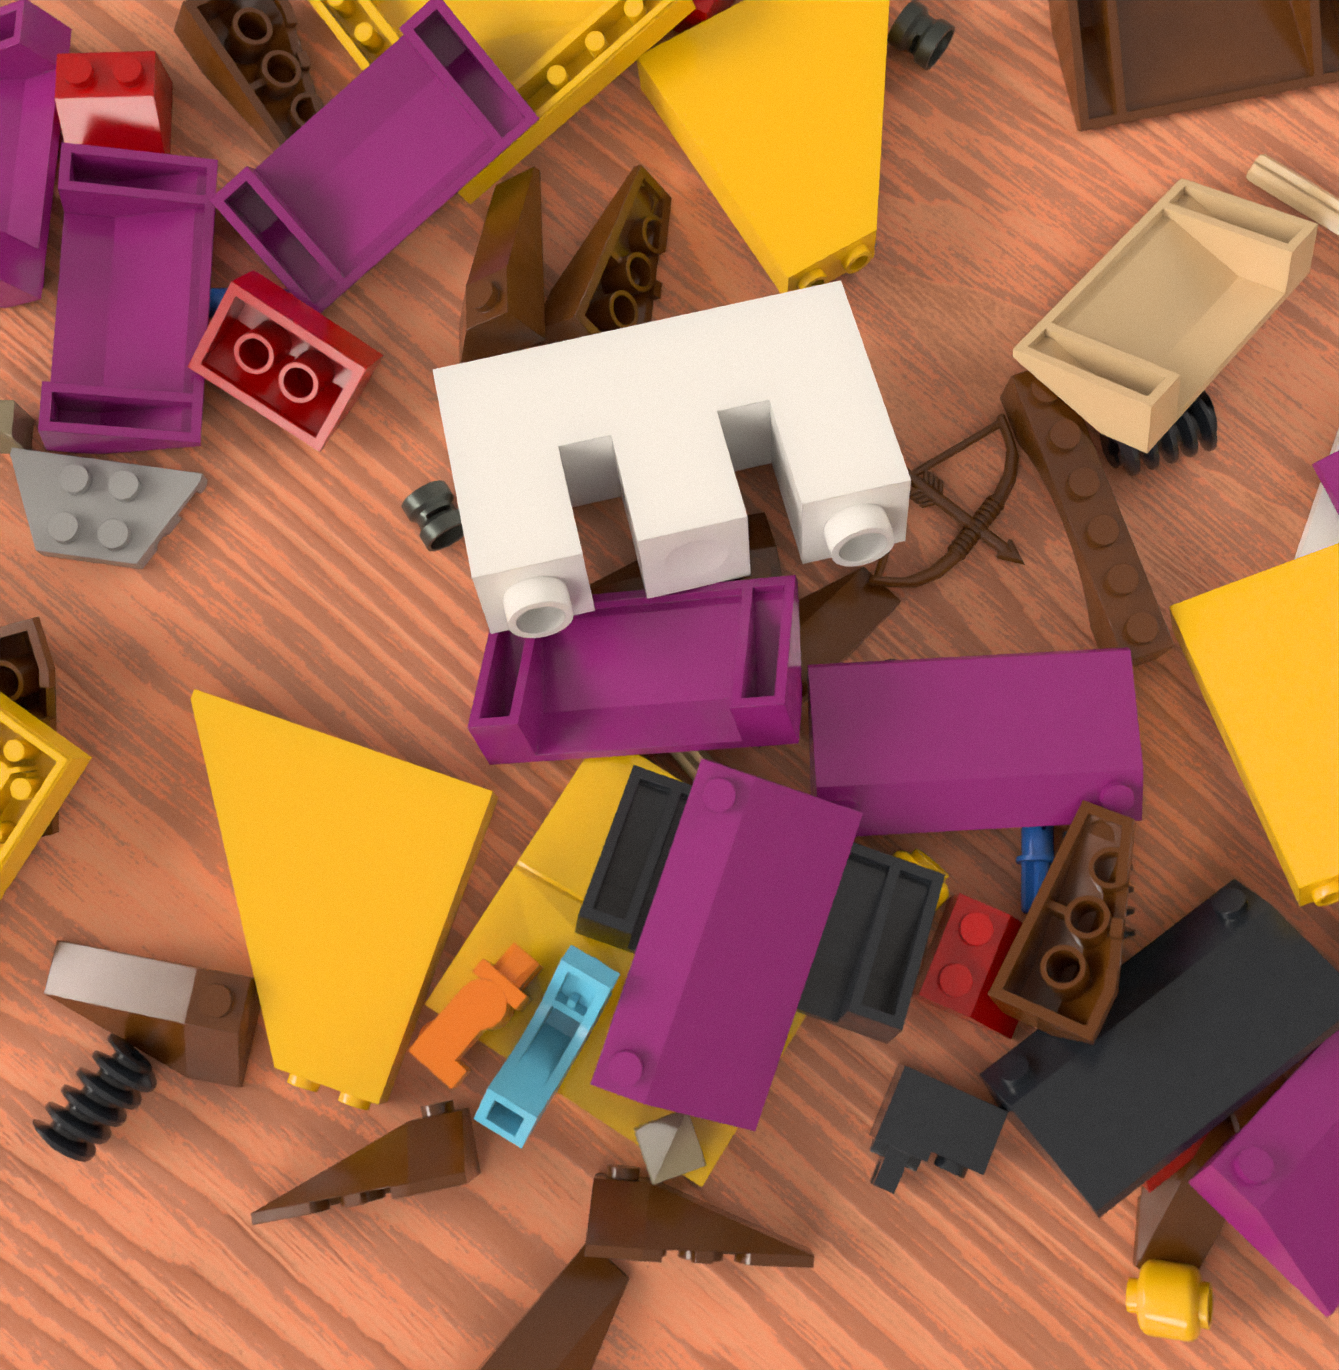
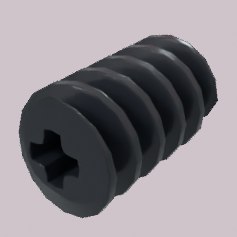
M1204 390L1148 453L1100 433L1103 453L1113 468H1118L1119 465L1123 464L1128 474L1135 476L1140 472L1141 458L1148 469H1157L1160 461L1159 452L1167 463L1172 464L1179 459L1178 446L1183 454L1190 458L1198 453V442L1205 451H1212L1217 446V419L1213 403Z
M112 1033L107 1037V1040L114 1049V1054L110 1056L97 1050L92 1053V1058L99 1067V1070L95 1073L80 1067L76 1071L84 1087L79 1090L64 1084L61 1088V1093L68 1101V1105L63 1107L50 1101L45 1105L46 1111L53 1120L50 1124L33 1119L35 1130L52 1149L76 1161L86 1162L91 1160L96 1153L95 1144H104L111 1138L110 1126L118 1127L126 1121L127 1114L125 1109L133 1110L140 1106L142 1102L140 1091L151 1092L157 1085L152 1065L146 1057L129 1042Z

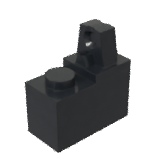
M898 1064L869 1134L873 1137L869 1151L880 1155L870 1183L894 1194L905 1167L916 1172L922 1160L928 1161L931 1152L937 1154L933 1165L965 1179L968 1168L984 1175L1008 1111L908 1066Z

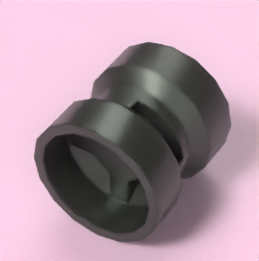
M912 0L894 22L888 34L887 42L898 51H909L914 55L915 63L925 70H929L948 47L954 35L955 26L944 18L934 19L929 15L928 7L918 0Z
M442 480L430 482L416 489L403 501L401 506L410 522L419 525L421 528L419 536L427 550L432 552L444 549L464 536L459 509H456L452 503L454 496L446 482Z

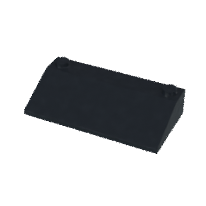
M633 765L580 908L575 933L635 954L692 785ZM853 842L796 1012L886 1044L903 1030L945 874Z
M1234 878L1121 965L1118 993L1094 1044L1052 1036L1037 1029L979 1075L996 1105L1008 1111L1006 1119L1096 1216L1100 1218L1339 1030V972L1270 903Z

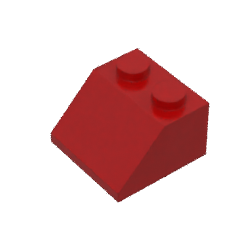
M156 51L57 54L55 103L64 143L171 154L173 82Z
M961 893L949 897L917 976L912 997L1011 1040L1019 1020L1004 1014L989 997L988 993L1023 922L1010 914Z

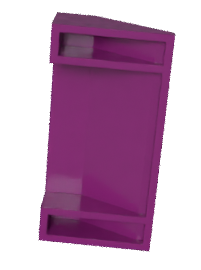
M18 0L0 7V308H9L41 300L42 289L45 284L44 269L61 129L55 103L56 59L59 53H70L72 32L70 27L29 0Z
M429 0L399 28L403 36L258 167L254 169L246 166L210 199L214 206L296 298L319 313L326 310L539 120V117L443 0Z
M61 142L58 192L64 210L53 356L50 382L42 381L38 432L46 451L110 454L201 446L205 378L188 368V365L209 323L216 210L210 199L217 193V159Z
M796 575L718 582L647 599L645 590L593 594L595 611L574 615L571 623L555 634L540 638H524L513 634L510 630L493 634L489 630L467 727L489 765L799 744L802 678Z
M1128 647L807 665L811 795L862 812L863 816L856 836L1071 825L1083 800L1131 817L1135 821H1142L1144 769L1131 650Z
M701 759L590 1085L645 1105L755 1131L863 813L708 759Z
M1339 1030L1321 1043L1239 1132L1224 1142L1188 1181L1221 1216L1325 1317L1332 1315L1339 1306Z

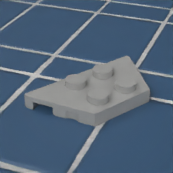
M11 448L10 453L35 549L43 556L143 569L156 553L159 541L169 535L182 519L178 514L196 491L199 494L204 491L208 479L202 473Z

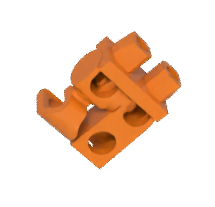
M515 942L495 965L483 958L472 971L479 979L472 980L462 987L435 1020L426 1023L421 1028L418 1039L408 1051L450 1089L458 1088L472 1071L461 1059L486 1030L494 1031L503 1028L510 1022L514 1015V1009L522 1012L533 1000L525 990L542 972L544 967Z

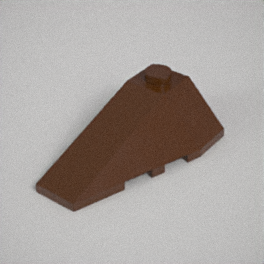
M641 164L633 167L550 291L545 302L546 340L544 341L547 344L651 322L653 302L661 298L662 282L656 280L659 254L666 252L672 198Z
M535 166L495 185L465 288L459 324V364L520 351L546 340L540 171Z
M865 567L799 600L802 704L808 699L807 665L843 663L901 603V600L887 587L870 585L868 580L873 575Z
M1082 801L989 990V997L1004 1014L1052 1036L1094 1044L1118 993L1136 826L1133 818L1093 803Z
M57 940L44 990L45 995L110 1033L118 1035L132 1046L187 1078L239 1088L243 1086L261 1007L254 977Z
M453 1100L422 1106V1117L404 1123L251 1213L252 1225L322 1212L330 1209V1206L335 1204H341V1207L345 1208L363 1205L386 1197L387 1193H391L392 1199L468 1184L481 1173L469 1107L455 1110Z

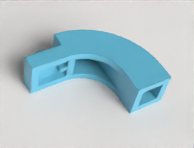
M573 945L568 948L530 1023L508 1059L487 1088L474 1116V1120L522 1149L590 1036L612 995V990L620 973Z

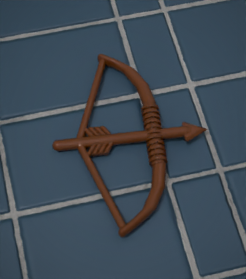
M1004 414L998 415L996 421L914 470H910L907 467L911 478L910 487L914 488L910 490L909 498L916 504H919L921 508L932 505L938 506L964 527L948 546V551L930 568L908 577L882 576L890 553L889 551L878 560L875 573L868 580L870 585L916 588L937 580L961 560H964L980 539L998 552L996 555L997 559L1024 564L1012 540L1009 539L1006 543L988 529L1004 509V505L1017 478L1019 454L1012 431ZM1000 429L1006 447L1004 473L994 493L989 495L975 514L971 516L943 495L944 482L928 470Z

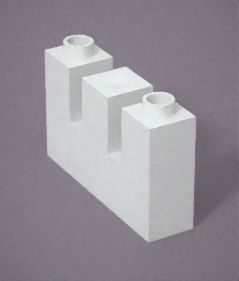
M841 280L433 369L471 575L491 634L510 630L513 634L524 638L546 637L566 628L571 623L574 615L595 611L572 507L622 496L647 599L751 576L748 517L734 472L742 469L772 463L802 564L832 557L835 563L842 566H861L880 559L892 549L895 543L903 542L906 539L911 478Z

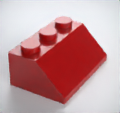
M253 269L231 281L188 368L320 452L363 393L384 355Z

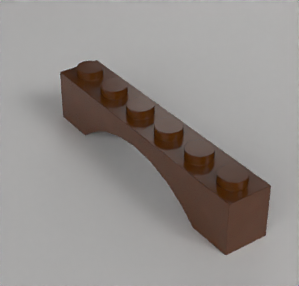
M1028 370L1012 375L1000 400L1017 443L1028 455L1039 472L1064 525L1080 574L1090 628L1098 649L1128 647L1131 650L1132 667L1158 659L1175 645L1084 419Z

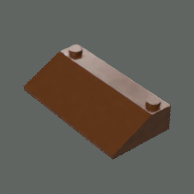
M1049 0L1052 35L1077 131L1339 81V0Z

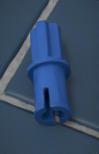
M1054 826L1021 827V855L1016 857V863L1021 865V910L1024 914L1028 913L1055 858Z

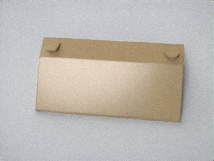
M1181 178L1013 348V358L1101 434L1148 453L1310 273L1318 224Z

